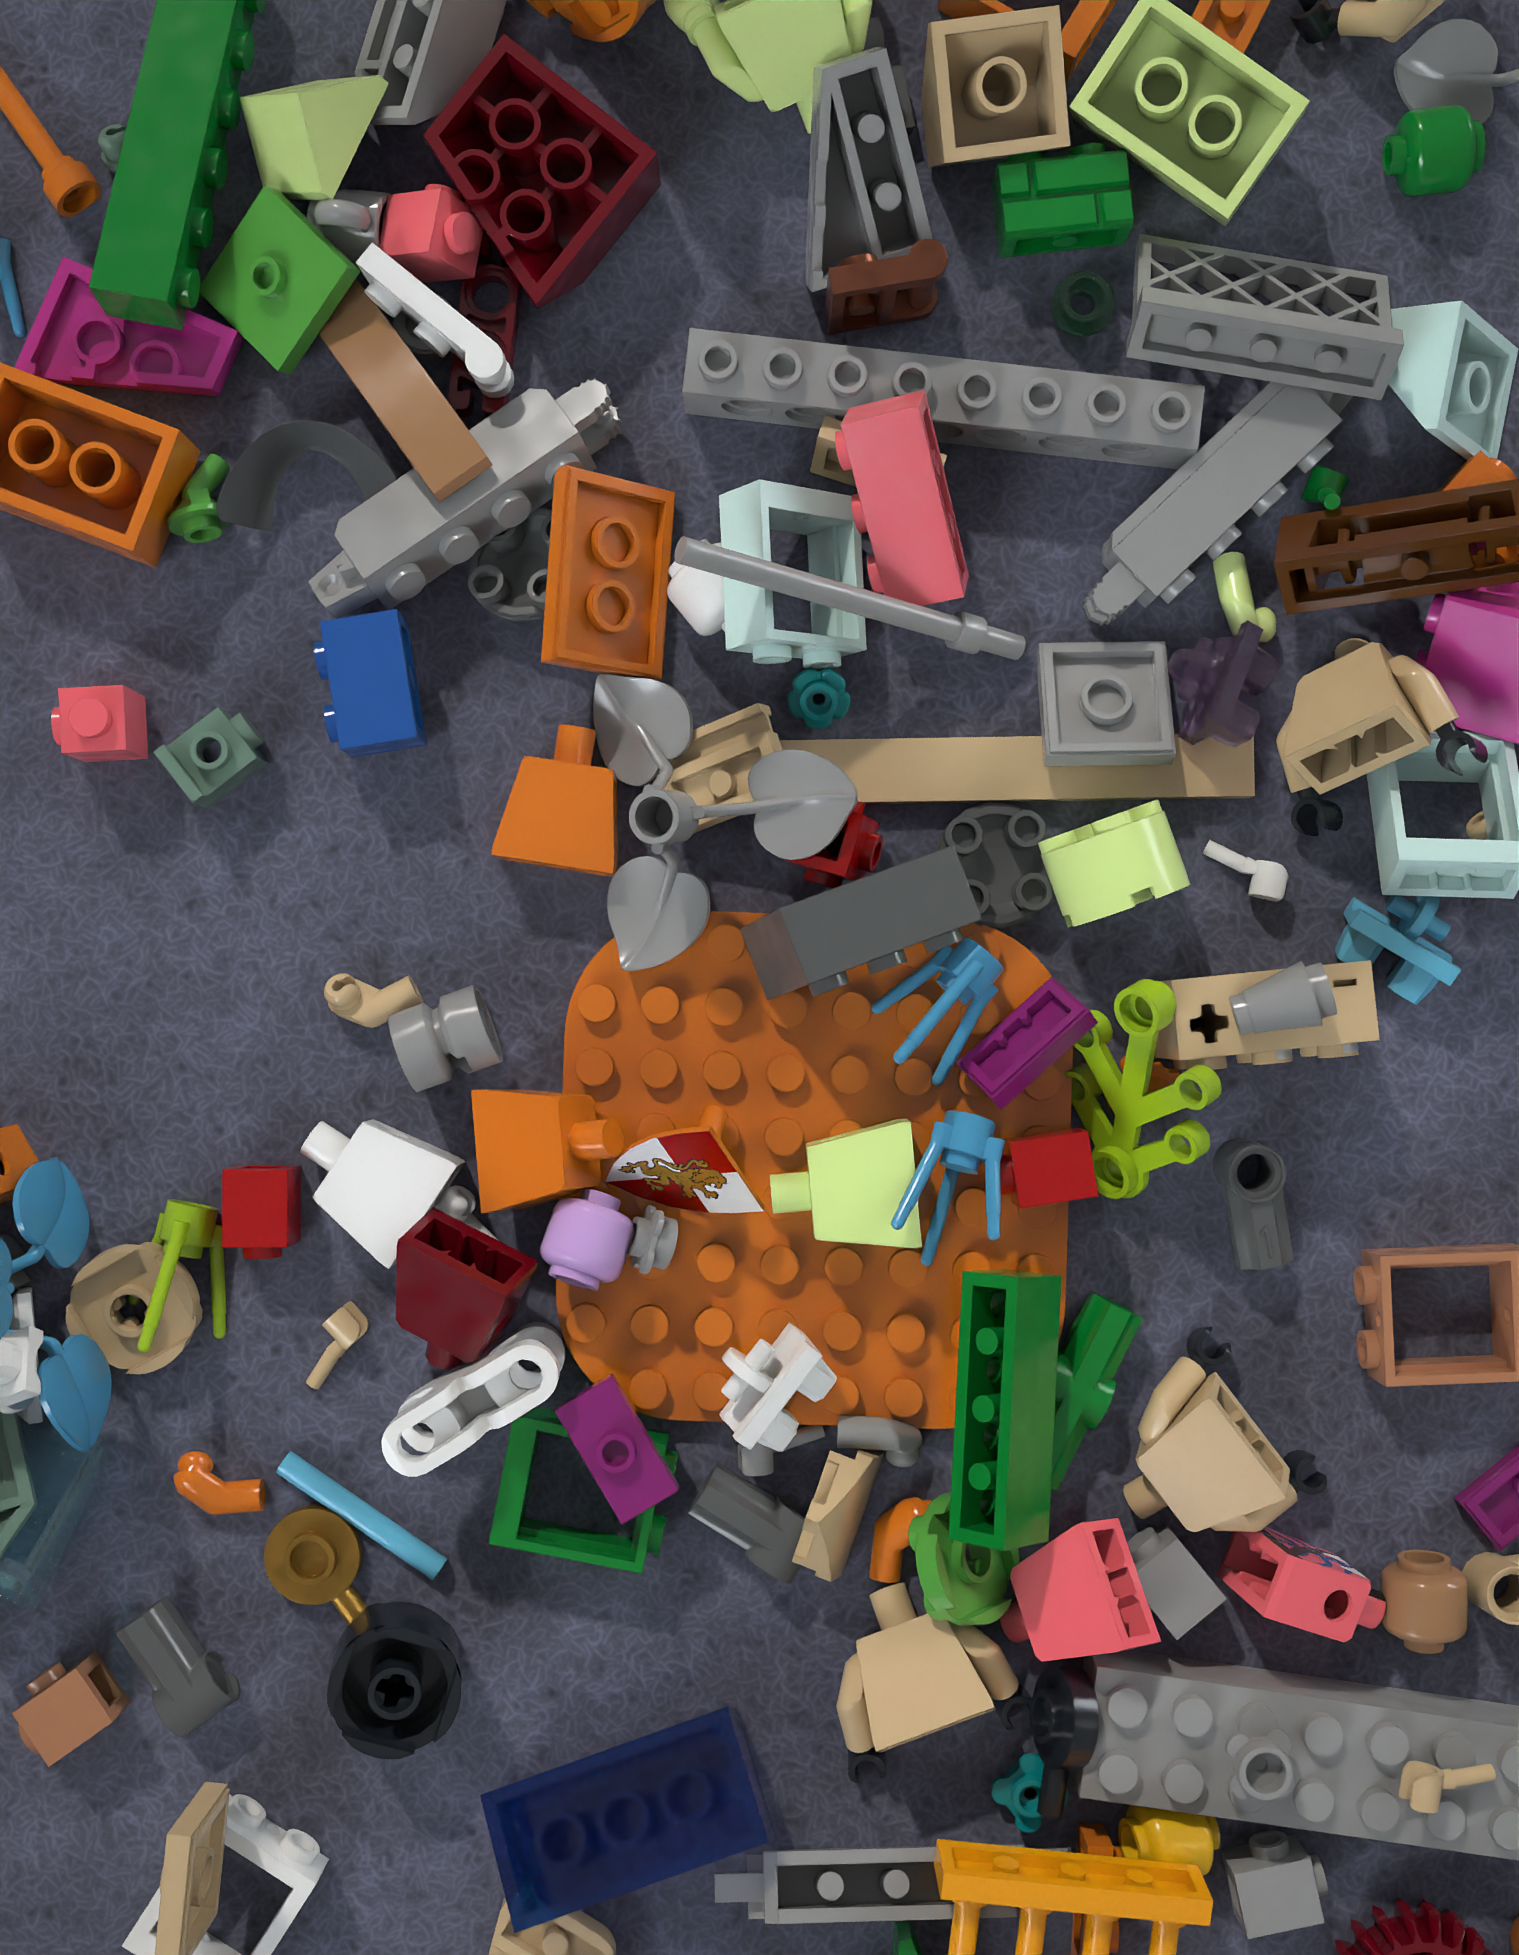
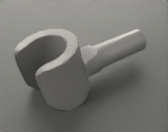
M808 1425L797 1429L796 1435L784 1451L825 1437L822 1425ZM758 1442L749 1450L739 1443L738 1467L745 1476L774 1473L773 1452L778 1451Z

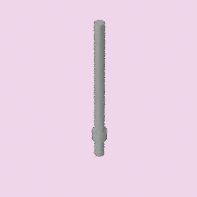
M685 536L680 538L675 549L674 557L675 562L678 564L943 639L947 647L968 654H976L981 650L1013 660H1018L1025 650L1026 641L1024 636L988 626L985 618L974 614L956 611L953 615Z

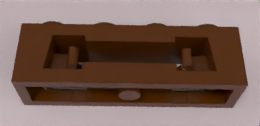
M1519 479L1281 517L1273 563L1286 615L1519 582V561L1476 568L1473 556L1478 555L1479 550H1485L1484 561L1486 563H1496L1497 548L1519 545ZM1363 568V585L1325 589L1331 572L1340 571L1345 583L1352 584L1356 581L1357 569Z

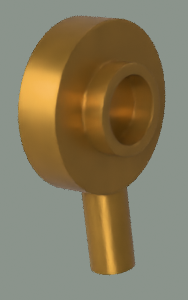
M321 1504L301 1506L285 1515L271 1531L264 1549L265 1570L275 1589L284 1597L300 1604L318 1605L331 1601L347 1625L367 1607L352 1585L360 1570L363 1559V1545L358 1529Z

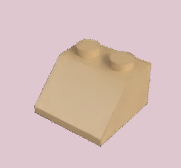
M1059 5L928 23L922 89V111L928 168L1007 158L1011 155L1030 152H1049L1070 146Z

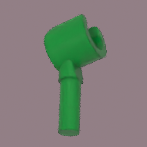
M1313 466L1300 500L1320 504L1326 507L1327 510H1334L1340 505V500L1349 478L1338 471L1322 466Z

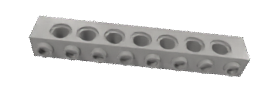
M690 328L682 393L685 414L820 429L825 416L843 421L848 409L851 407L925 390L937 442L1179 469L1198 451L1205 386Z

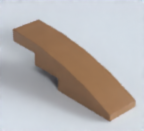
M355 279L318 335L440 503L493 464L387 318L367 296L358 280Z

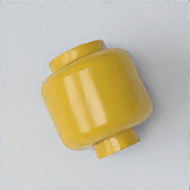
M1129 1805L1125 1818H1122L1119 1822L1118 1839L1123 1858L1198 1865L1202 1876H1204L1211 1869L1214 1860V1850H1217L1220 1846V1831L1216 1818L1212 1816Z

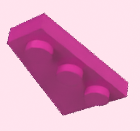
M62 257L14 368L60 384L220 396L244 341L237 330L188 309L183 330L107 316L89 288L93 269Z

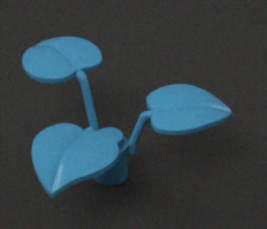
M58 1157L32 1164L21 1175L14 1190L12 1204L17 1228L21 1236L33 1245L26 1254L11 1260L10 1251L6 1243L0 1238V1339L5 1334L15 1331L9 1329L13 1318V1302L10 1294L14 1292V1284L9 1282L10 1276L37 1263L43 1257V1254L54 1268H68L78 1260L87 1243L90 1221L85 1198L74 1176L65 1164L58 1160ZM71 1335L64 1341L62 1346L57 1339L43 1336V1343L39 1348L43 1349L49 1357L44 1359L37 1368V1374L41 1382V1395L38 1396L42 1408L51 1424L73 1448L81 1452L90 1451V1448L95 1444L100 1434L111 1399L112 1379L107 1359L98 1344L86 1335Z

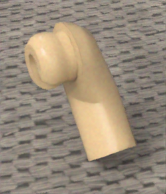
M339 973L332 976L324 987V997L328 1001L329 1008L336 1015L367 1028L378 1027L388 1022L390 1014L424 1003L410 975L380 990L354 979L349 974Z

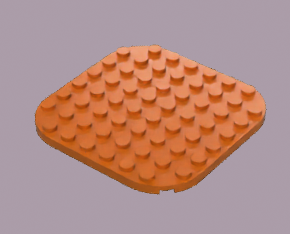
M710 911L703 933L690 948L667 963L636 971H625L621 968L615 937L611 939L584 969L569 1002L564 1033L562 1093L590 1095L595 1102L596 1120L609 1118L617 1120L622 1128L624 1137L622 1152L632 1143L654 1133L698 1127L703 1108L707 1105H716L723 1108L727 1112L728 1117L721 1141L765 1205L764 1211L704 1213L670 1207L638 1197L605 1182L615 1158L600 1159L601 1181L599 1186L592 1188V1190H597L619 1199L621 1204L618 1212L627 1216L631 1222L636 1216L642 1217L647 1205L655 1206L656 1210L664 1212L665 1217L677 1220L678 1237L673 1257L668 1267L664 1270L652 1267L648 1274L640 1273L639 1268L632 1267L631 1265L632 1256L627 1255L620 1276L612 1282H600L597 1291L576 1287L556 1279V1306L563 1337L573 1358L591 1382L595 1384L613 1373L634 1410L647 1416L678 1421L724 1422L719 1414L730 1399L721 1392V1389L734 1372L723 1362L722 1356L729 1347L735 1348L747 1356L760 1338L772 1345L790 1322L806 1334L823 1355L821 1357L822 1360L837 1376L835 1384L826 1396L817 1402L812 1401L798 1390L795 1391L783 1408L794 1415L799 1425L838 1426V1415L878 1416L900 1420L922 1429L954 1428L962 1272L971 1270L1008 1269L1061 1275L1059 1343L1066 1306L1069 1201L1020 1209L1012 1203L1010 1193L1002 1194L1000 1237L997 1240H990L987 1235L985 1163H980L978 1174L960 1172L934 1260L931 1265L925 1266L921 1263V1255L946 1169L939 1164L942 1154H940L918 1198L922 1247L918 1248L817 1240L813 1234L811 1210L773 1214L770 1187L771 1174L808 1171L806 1143L895 1119L906 1118L911 1121L915 1171L930 1143L934 1123L936 1121L943 1123L945 1113L949 1110L967 1112L992 1120L996 1123L993 1137L999 1139L1071 1128L1072 1077L1066 1079L1064 1073L1072 1069L1073 1046L1002 1110L956 1064L1052 977L1032 952L1014 938L986 925L979 926L975 923H970L960 927L963 938L968 937L986 949L1003 966L1004 971L993 983L999 991L984 1007L944 1083L941 1086H934L931 1082L932 1076L972 999L966 1006L956 1001L919 1047L902 1064L896 1063L893 1055L945 992L936 982L943 972L939 971L882 1013L875 1014L871 1009L875 1001L929 962L939 951L936 950L927 954L923 942L903 949L907 962L870 975L866 963L846 971L849 984L812 997L807 985L767 1001L740 929L769 913ZM960 942L949 945V947L954 950ZM583 1192L560 1198L559 1201L569 1197L581 1199Z

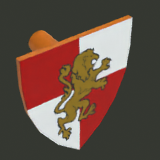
M707 1105L703 1108L698 1127L654 1133L632 1143L615 1158L605 1181L647 1200L670 1207L704 1213L764 1211L765 1205L721 1141L728 1114L723 1108L716 1105Z

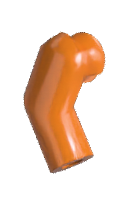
M191 1451L179 1458L177 1464L178 1472L173 1475L176 1490L206 1513L220 1515L265 1510L266 1492L264 1479L223 1481L211 1473L214 1463L205 1452Z
M918 1497L907 1498L878 1517L874 1525L869 1578L885 1583L900 1581L903 1550L910 1545L908 1537L909 1525L915 1516L925 1514L928 1505L932 1502L931 1500H921Z

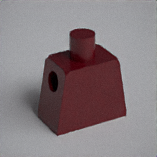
M433 1207L398 1239L396 1255V1321L401 1328L428 1342L425 1356L433 1366L441 1369H452L459 1366L462 1361L467 1363L476 1362L508 1326L537 1269L538 1261Z

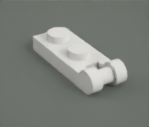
M371 243L356 261L357 266L370 284L365 289L367 296L391 317L395 318L402 311L416 322L418 326L413 332L436 354L444 358L451 351L464 361L469 373L484 395L490 398H500L508 394L514 385V374L498 344L374 243Z

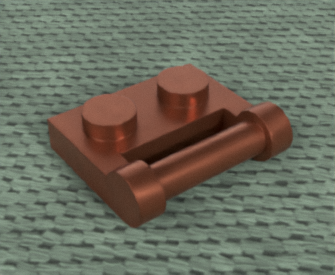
M923 239L912 246L909 255L877 260V256L874 254H858L843 259L839 262L838 267L829 268L824 310L828 335L917 321L929 317L934 312L938 301L935 283L943 277L948 263V254L945 247L934 239Z

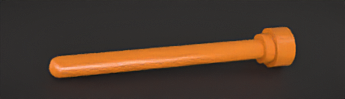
M0 65V109L42 167L43 191L61 216L74 217L101 197L102 187L85 163L75 161L71 156L63 155Z

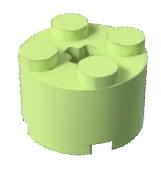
M1158 799L1038 842L1042 854L1041 858L1068 928L1133 908L1136 904L1153 898V895L1157 899L1190 885L1165 811H1162Z

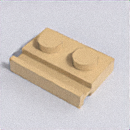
M756 703L694 729L692 741L687 751L680 757L669 760L674 772L663 790L682 791L688 794L697 806L754 801L748 785V775L752 766L764 756L782 750L778 734L773 732L769 716L772 715L770 707ZM737 816L699 819L695 833Z

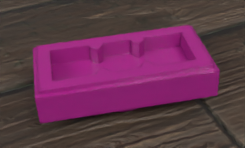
M1051 977L956 1064L1002 1110L1098 1022L1088 1008Z
M613 1373L555 1408L556 1415L621 1525L679 1490L678 1482Z

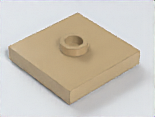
M205 1782L167 1833L164 1865L160 1881L161 1896L155 1955H192L218 1913L230 1793L228 1784Z

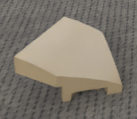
M858 1449L855 1460L833 1451L829 1452L814 1498L808 1509L792 1562L815 1570L816 1577L829 1582L838 1579L842 1575L885 1451Z

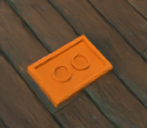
M568 465L557 468V472L554 475L541 663L623 677L662 680L668 602L667 587L669 585V573L667 570L670 567L675 492Z

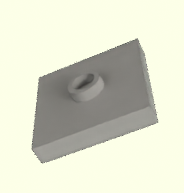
M1165 641L1038 644L1037 675L1044 766L1172 765L1176 750Z

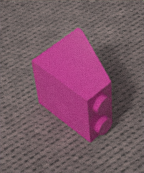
M1519 582L1449 592L1448 595L1435 594L1424 625V631L1434 633V638L1430 651L1419 650L1415 661L1432 672L1440 682L1460 718L1454 721L1457 727L1519 744Z

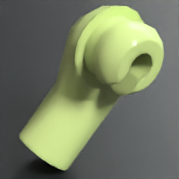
M1228 552L1218 556L1213 561L1217 592L1234 639L1241 644L1252 646L1255 641H1270L1276 632L1275 614L1267 607L1255 609L1245 556L1239 552Z

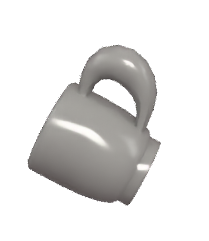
M337 190L333 199L311 200L307 219L351 262H356L371 243L379 247L387 198L391 194L366 190Z

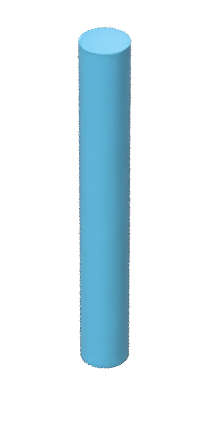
M290 1451L277 1468L276 1473L342 1517L352 1526L432 1581L446 1562L447 1558L294 1452Z

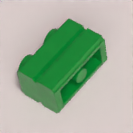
M1087 143L1070 150L1068 156L1044 158L1043 153L1038 151L1011 155L1006 158L1005 162L997 163L991 185L999 258L1125 244L1133 227L1134 219L1131 190H1129L1127 153L1125 150L1107 151L1104 144Z

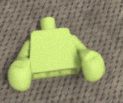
M663 0L665 11L669 18L679 29L686 33L693 45L698 46L712 75L748 102L764 100L771 112L779 111L796 103L809 134H811L814 67L859 53L864 49L872 8V0H726L722 3L719 0Z

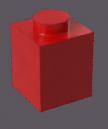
M1076 1127L1002 1139L1005 1141L1003 1149L1004 1155H1002L1000 1161L1001 1195L1010 1193L1012 1203L1018 1208L1098 1196L1087 1130Z
M237 1165L222 1170V1248H243V1258L271 1259L282 1257V1248H287L301 1241V1165Z

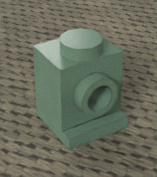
M219 707L168 746L163 744L153 752L193 804L210 809L268 764L257 749L265 740L251 721L242 712L232 717L230 713ZM218 741L221 745V755L216 761L207 763L203 758V750L213 742Z

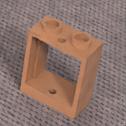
M1507 1243L1362 1249V1266L1355 1267L1353 1284L1357 1302L1360 1305H1364L1365 1330H1359L1357 1333L1356 1349L1359 1364L1363 1369H1367V1376L1385 1387L1519 1382V1245ZM1489 1265L1493 1355L1394 1358L1390 1269Z

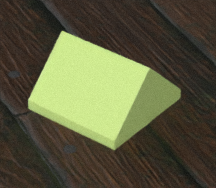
M380 75L327 79L239 97L262 186L267 185L279 190L288 200L333 199L389 83Z

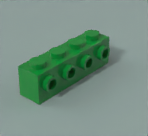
M1008 1269L962 1272L948 1539L1000 1551L1048 1542L1061 1275Z

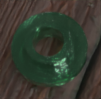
M1079 271L1067 275L1057 284L1051 297L1050 309L1055 323L1061 330L1072 336L1087 337L1100 332L1108 324L1114 311L1115 299L1110 285L1101 276L1092 272ZM1077 296L1086 297L1091 301L1093 311L1087 315L1077 314L1071 307V300Z

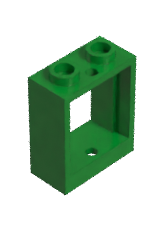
M534 1407L512 1421L489 1544L642 1574L646 1553L659 1555L666 1516L654 1514L656 1504L637 1515L633 1538L525 1518L541 1432L569 1437L552 1409ZM646 1428L674 1476L678 1453L666 1451L670 1432Z

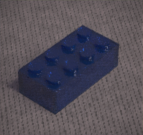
M731 1707L716 1710L480 1795L514 1933L535 1928L778 1840L739 1711Z

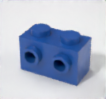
M397 609L320 621L323 641L314 642V656L321 680L329 679L333 704L324 706V719L331 743L339 742L340 750L353 758L428 746L409 625Z

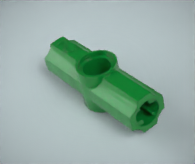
M1090 1291L1087 1299L1084 1301V1305L1076 1317L1061 1351L1058 1350L1051 1489L1057 1491L1061 1481H1063L1065 1473L1075 1457L1086 1431L1094 1430L1104 1417L1115 1391L1116 1381L1113 1377L1143 1320L1141 1316L1124 1306Z

